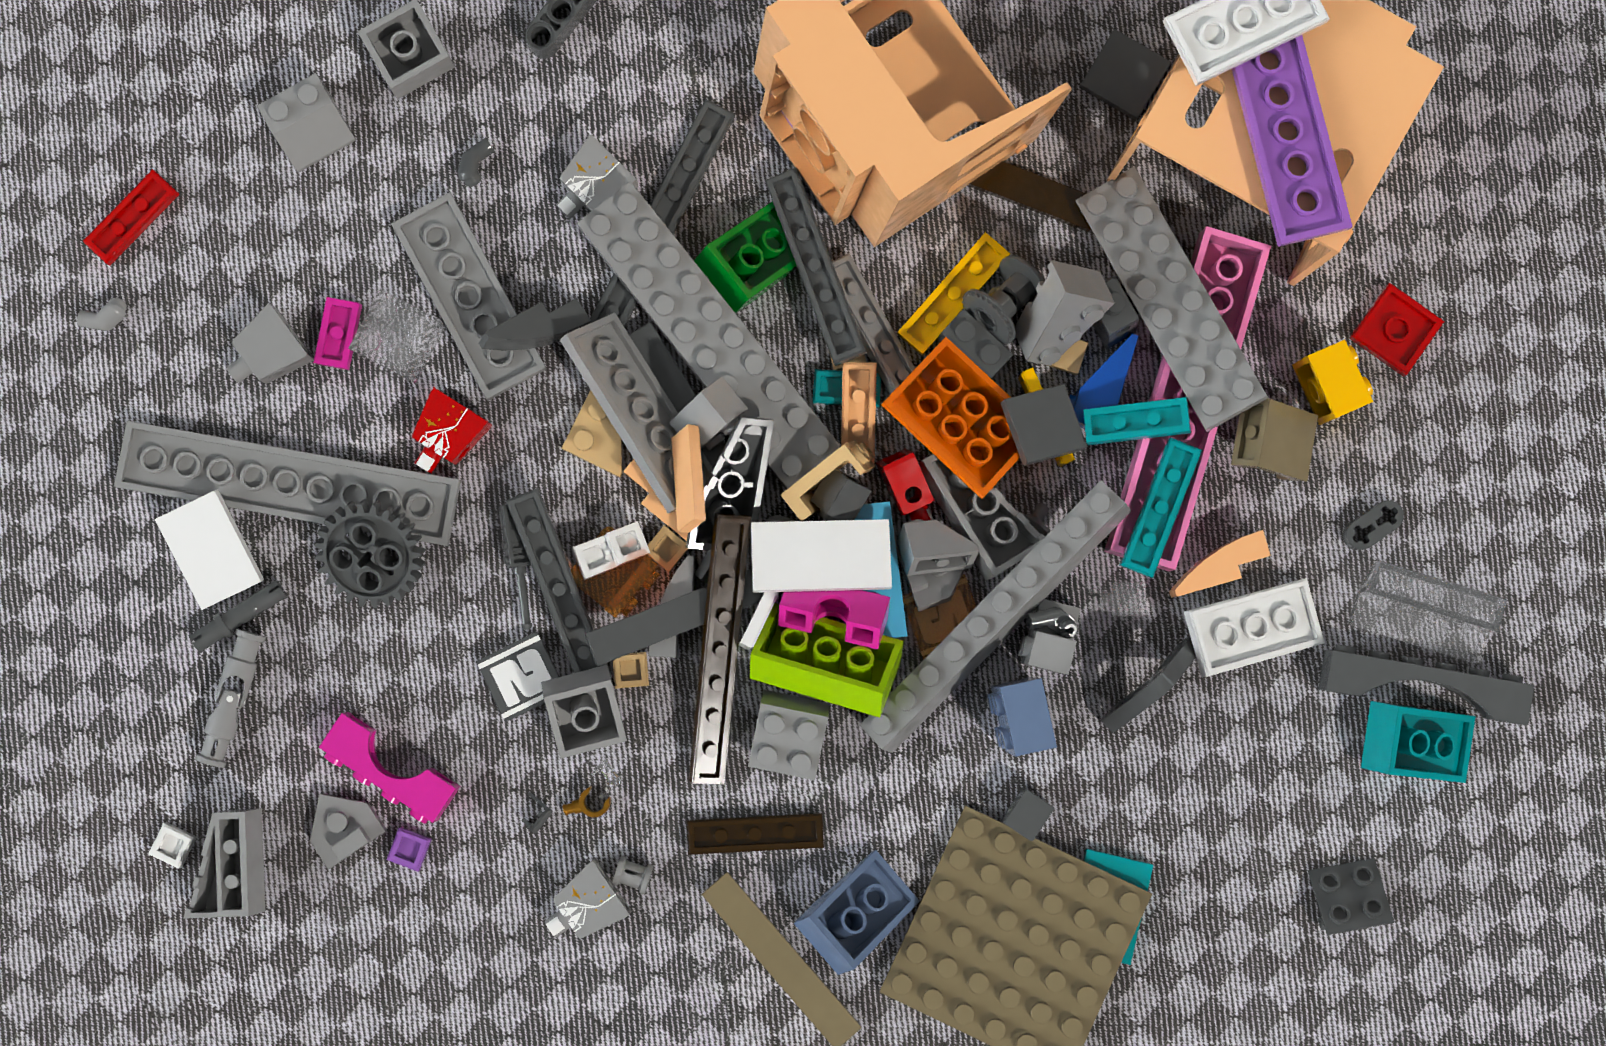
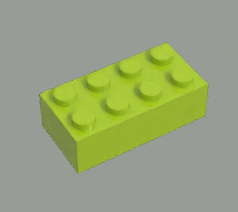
M774 603L750 654V679L880 718L901 665L903 641L883 635L878 650L845 642L846 624L824 617L817 620L812 633L778 626L779 604Z

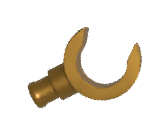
M591 786L581 793L579 799L572 801L570 804H564L562 807L565 816L583 812L589 817H599L609 809L611 797L606 800L601 810H590L586 805V797L590 793Z

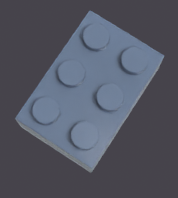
M1029 677L991 686L992 693L987 694V700L991 714L997 715L999 727H994L998 747L1005 748V752L1013 756L1057 748L1042 678Z

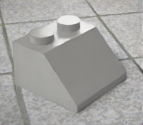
M316 73L257 105L273 136L298 173L356 141L327 87Z

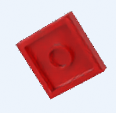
M1388 283L1349 339L1404 377L1407 376L1445 321L1397 287Z

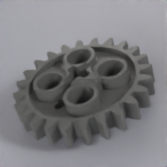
M363 499L358 504V508L351 501L345 506V509L342 507L337 508L333 512L334 516L330 515L325 519L324 524L326 526L321 527L317 532L322 538H319L314 543V546L322 551L314 559L324 562V565L318 572L330 575L325 582L326 585L332 583L338 585L334 593L335 595L343 591L347 592L346 602L348 603L354 597H358L360 607H363L368 600L371 601L373 608H377L381 601L388 607L392 604L394 598L401 601L406 592L410 593L416 586L414 582H417L422 576L418 570L423 568L425 561L418 557L422 556L426 550L423 547L416 546V543L419 542L422 536L411 535L410 531L414 528L415 523L404 525L402 521L406 514L403 512L395 517L393 515V505H390L384 511L381 510V502L379 500L371 508L366 499ZM361 526L369 528L372 536L364 534ZM387 548L395 550L399 558L392 557L388 553ZM341 550L349 552L352 560L345 558ZM368 551L373 554L372 557L367 554ZM368 572L374 573L378 577L379 582L372 580Z

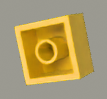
M1345 339L1292 364L1313 413L1318 415L1317 422L1319 425L1373 402L1371 397L1373 395L1372 386L1365 376L1362 377L1357 367V364H1359L1358 355L1351 345H1347Z

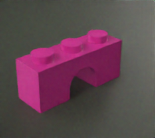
M863 590L784 592L779 604L778 626L812 633L817 620L825 616H835L846 623L845 642L878 650L888 620L890 597Z

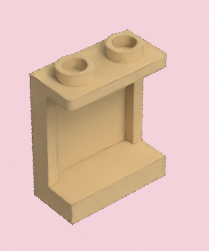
M854 440L845 443L784 491L781 496L799 520L805 521L821 510L810 500L814 495L812 491L820 485L823 478L836 468L840 470L849 462L860 475L865 474L875 468L872 462L875 457L863 442L858 444Z

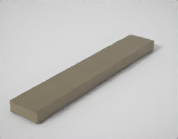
M728 871L702 893L706 901L832 1046H842L862 1028L860 1023Z

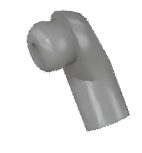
M112 298L98 313L80 310L77 316V325L102 331L112 330L125 317L127 305L120 298Z

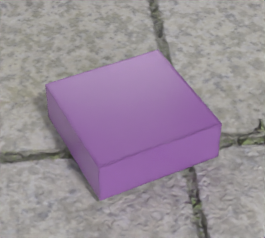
M399 827L386 860L419 872L432 838Z

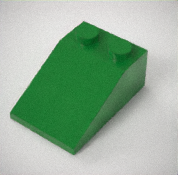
M773 201L709 243L694 260L735 313L759 298L797 268Z

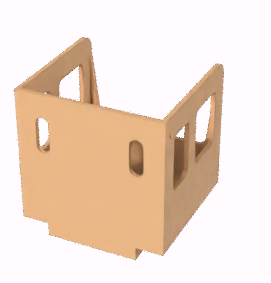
M777 0L765 10L753 71L765 88L759 116L794 167H796L798 173L833 224L837 225L852 215L873 247H876L968 186L969 183L1000 162H1004L1014 154L1024 151L1029 144L1037 139L1072 90L1069 83L1066 82L1048 94L1016 109L941 0H852L845 6L841 4L844 0ZM905 12L910 15L912 25L883 45L873 47L866 40V34L896 13ZM975 122L983 123V125L947 141Z
M1320 0L1330 18L1329 21L1302 34L1353 227L1346 231L1305 240L1297 263L1287 280V283L1292 286L1299 283L1337 255L1343 245L1350 239L1353 233L1352 229L1444 66L1406 45L1417 26L1370 0ZM1265 52L1260 55V63L1264 68L1273 70L1278 67V59L1273 53ZM1178 54L1106 181L1117 178L1139 144L1143 143L1270 215L1232 69L1195 86L1182 58ZM1204 85L1221 96L1204 126L1192 128L1186 123L1185 115L1199 89ZM1273 87L1269 90V97L1273 103L1277 105L1287 103L1288 97L1285 90L1280 87ZM1289 122L1279 124L1278 132L1283 139L1293 140L1296 138L1297 131L1293 124ZM1292 157L1288 160L1287 166L1292 174L1297 176L1305 174L1306 165L1302 159ZM1302 192L1297 196V204L1304 211H1312L1315 207V199L1311 194Z

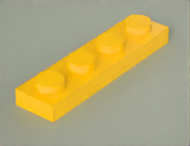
M985 232L902 326L897 335L923 356L937 340L941 332L964 309L962 303L964 294L970 289L980 290L999 269L1001 260L1010 255V253Z

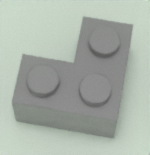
M1044 599L1032 611L1036 612L1058 607L1073 617L1077 623L1081 608ZM1048 627L1029 630L1028 636H1022L1018 656L1022 657L1021 664L1069 675L1077 641L1073 640L1074 637L1065 638L1059 636Z

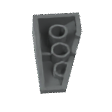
M739 417L704 487L706 520L688 533L686 543L688 549L711 550L715 513L749 515L751 522H758L774 427L773 419ZM750 525V535H749L748 553H752V552H751V525Z

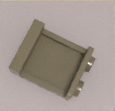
M1266 399L1239 414L1231 465L1260 469L1276 474V477L1281 480L1307 482L1318 415L1273 399Z

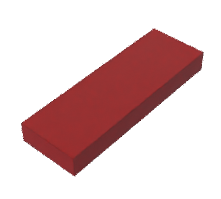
M152 169L83 242L107 265L111 266L180 194Z

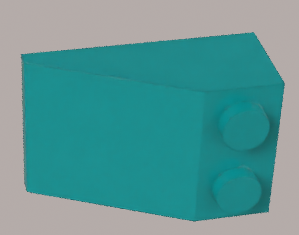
M1371 701L1361 768L1388 775L1466 783L1476 716Z

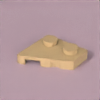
M590 390L561 449L621 478L623 474V441Z

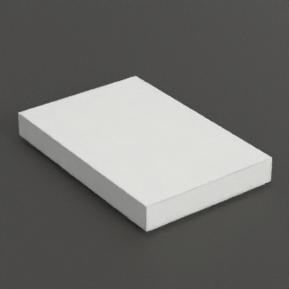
M218 489L155 519L201 610L264 580Z

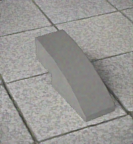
M687 556L668 584L660 604L694 591L695 556ZM679 634L650 645L648 656L678 658Z

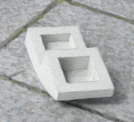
M638 521L572 548L584 580L650 553Z

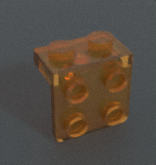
M605 527L596 538L601 537L615 529H613L612 527ZM645 555L586 580L583 579L577 562L571 571L577 587L603 606L613 617L619 619L622 614L627 617L636 607L639 601L635 597L643 587L649 590L660 576L657 572L660 565Z

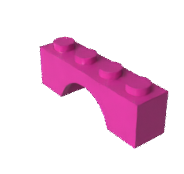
M349 712L341 713L319 746L320 749L326 752L324 758L338 767H342L344 764L355 771L352 776L364 785L370 786L373 783L382 789L381 796L391 803L398 805L399 802H402L411 808L409 814L424 824L428 820L432 823L438 821L461 786L434 768L427 769L415 777H400L392 774L382 766L375 752L376 730Z

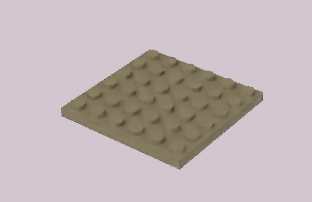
M965 805L879 992L990 1046H1083L1152 893L1035 838L1033 841H1029L1006 824Z

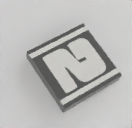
M535 632L476 661L505 722L544 704L541 682L560 677L539 632Z

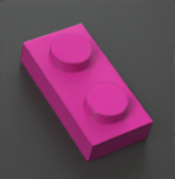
M326 297L313 363L344 370L350 369L362 304Z

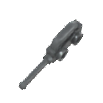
M508 505L499 506V516L503 534L501 546L505 550L503 561L504 564H507V569L513 568V575L516 574L522 617L521 626L523 629L529 630L532 627V623L530 620L524 573H527L526 566L532 565Z

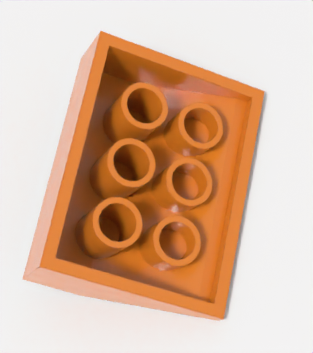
M947 337L933 349L881 404L981 499L987 495L1020 458L1001 406V402L1004 399L1011 397Z

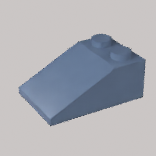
M874 850L818 898L794 922V925L837 975L854 970L920 900L877 850Z

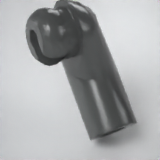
M486 138L465 151L461 156L458 176L460 180H464L468 187H473L481 181V175L477 171L479 162L495 152Z
M1058 607L1027 613L1026 615L1030 630L1048 627L1059 636L1065 638H1072L1078 632V625L1075 619Z

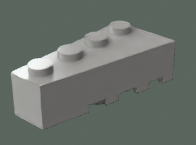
M934 454L918 463L932 495L953 529L978 545L979 552L974 563L985 581L1021 561L1045 537L1029 523L1030 521L1021 512L1015 510L1004 499L1005 496L997 488H992L981 499Z

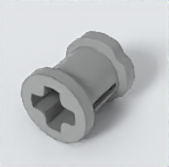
M621 855L612 885L617 886L620 883L639 889V893L645 895L654 865H639L627 861V858Z

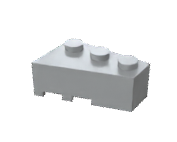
M1054 260L1050 261L1047 267L1050 273L1045 282L1039 281L1036 287L1038 294L1034 302L1027 303L1015 325L1016 338L1027 362L1048 366L1056 363L1115 304L1100 271Z
M262 808L226 810L212 813L201 852L203 856L198 876L194 878L192 885L194 892L190 906L186 908L183 919L242 917L265 912Z

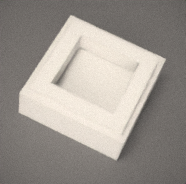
M165 822L148 854L178 869L182 868L197 836Z

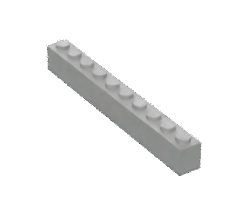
M1100 480L889 694L881 717L869 715L859 726L882 750L893 753L1026 618L1027 613H1031L1131 512L1128 505Z

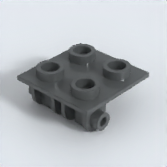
M1375 858L1308 870L1321 917H1318L1319 927L1321 930H1325L1327 935L1395 922Z

